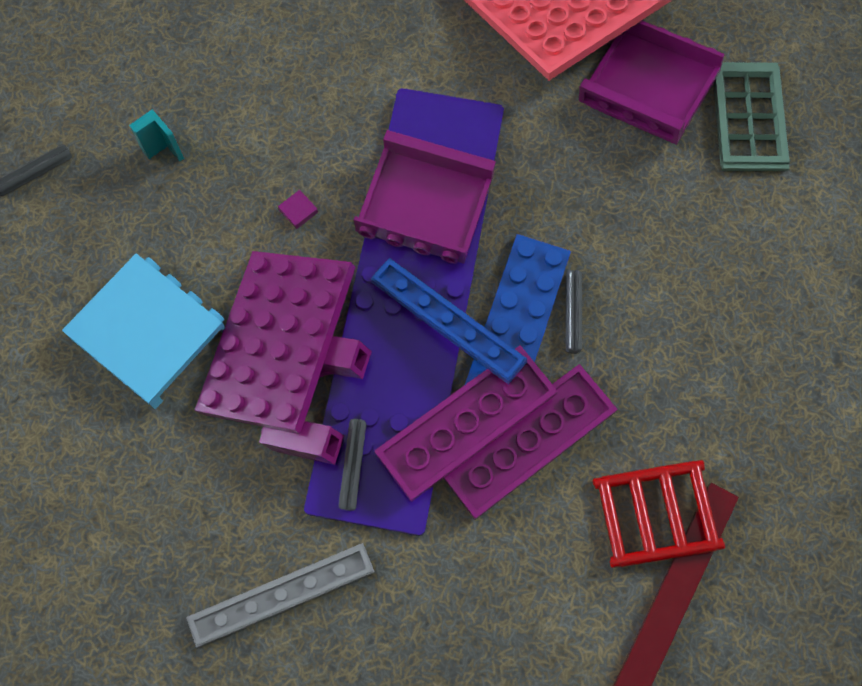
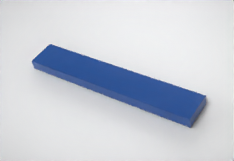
M391 258L372 276L371 282L508 385L527 363L525 356Z

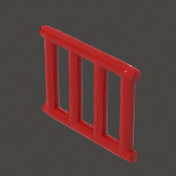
M703 460L613 474L592 480L595 489H599L613 554L610 557L611 568L725 549L723 539L718 538L702 471L705 470ZM690 474L706 539L687 543L671 478ZM657 479L660 481L675 544L656 548L641 484V482ZM628 484L644 549L643 551L625 553L611 490V487Z

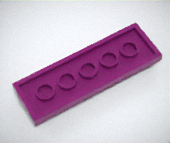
M521 345L515 348V350L527 358V363L509 385L489 369H486L374 451L411 502L557 395L558 391Z
M580 364L552 384L558 391L557 395L443 478L474 520L478 519L617 412L618 409Z

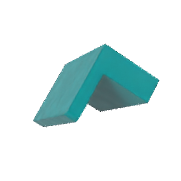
M153 109L129 125L139 146L148 159H151L166 147L169 148L179 161L184 159L172 131Z

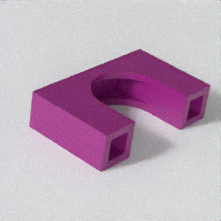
M333 336L319 378L335 374L363 379L372 351L359 340ZM304 421L301 434L263 427L259 443L275 452L335 465L344 435L331 426Z

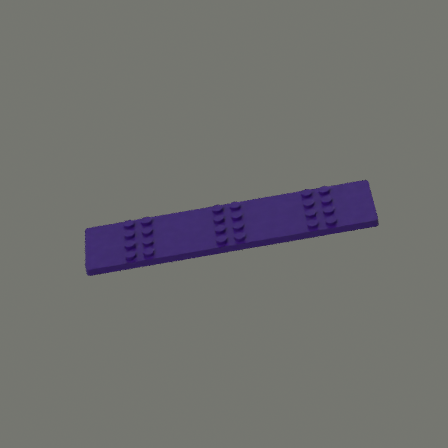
M401 88L396 94L389 131L495 161L504 107L500 104ZM488 194L464 264L460 262L455 264L448 263L437 255H422L407 246L395 247L380 238L368 239L364 237L342 338L359 340L372 352L363 379L335 374L333 376L323 425L331 426L344 435L335 465L314 461L304 505V511L307 515L414 536H422L425 533L433 487L411 502L374 451L451 395L459 347L371 282V278L391 258L466 313ZM351 419H361L366 422L356 509L353 511L342 510L339 508L349 421Z

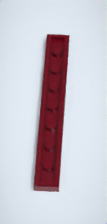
M709 483L706 491L718 538H720L739 497L713 483ZM698 507L685 533L687 543L706 540ZM713 552L673 558L613 686H652Z

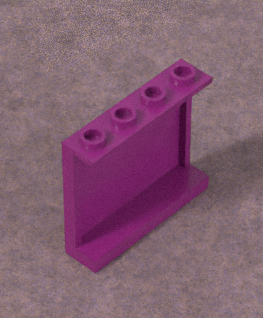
M642 20L615 38L589 80L584 78L579 87V101L677 145L721 71L725 54Z
M387 130L383 139L384 149L359 217H354L355 231L368 239L380 238L395 247H402L403 245L413 248L415 252L422 255L433 254L440 256L442 260L448 263L455 264L460 262L464 264L494 176L496 161Z

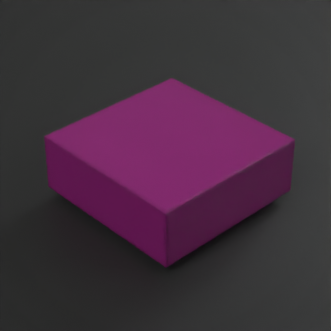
M300 190L278 206L279 211L296 229L318 213V209Z

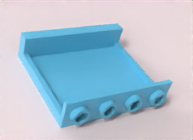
M135 254L62 331L151 407L156 409L163 402L160 395L219 331L223 333L225 326L222 322L225 319L213 308L208 311L201 306L203 301L192 291L186 294L181 290V283L172 275L168 274L165 277L159 272L161 268L151 258L147 257L144 260L138 254Z

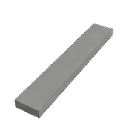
M361 543L186 617L196 648H199L375 572L365 546Z

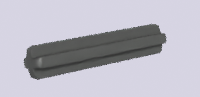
M61 144L0 178V196L6 195L71 159L72 155L66 145Z
M570 270L566 275V352L577 354L582 350V272Z
M351 419L349 421L339 508L342 510L353 511L356 509L366 422L361 419Z

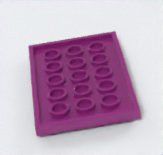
M252 251L194 411L206 416L301 434L356 267L347 261Z

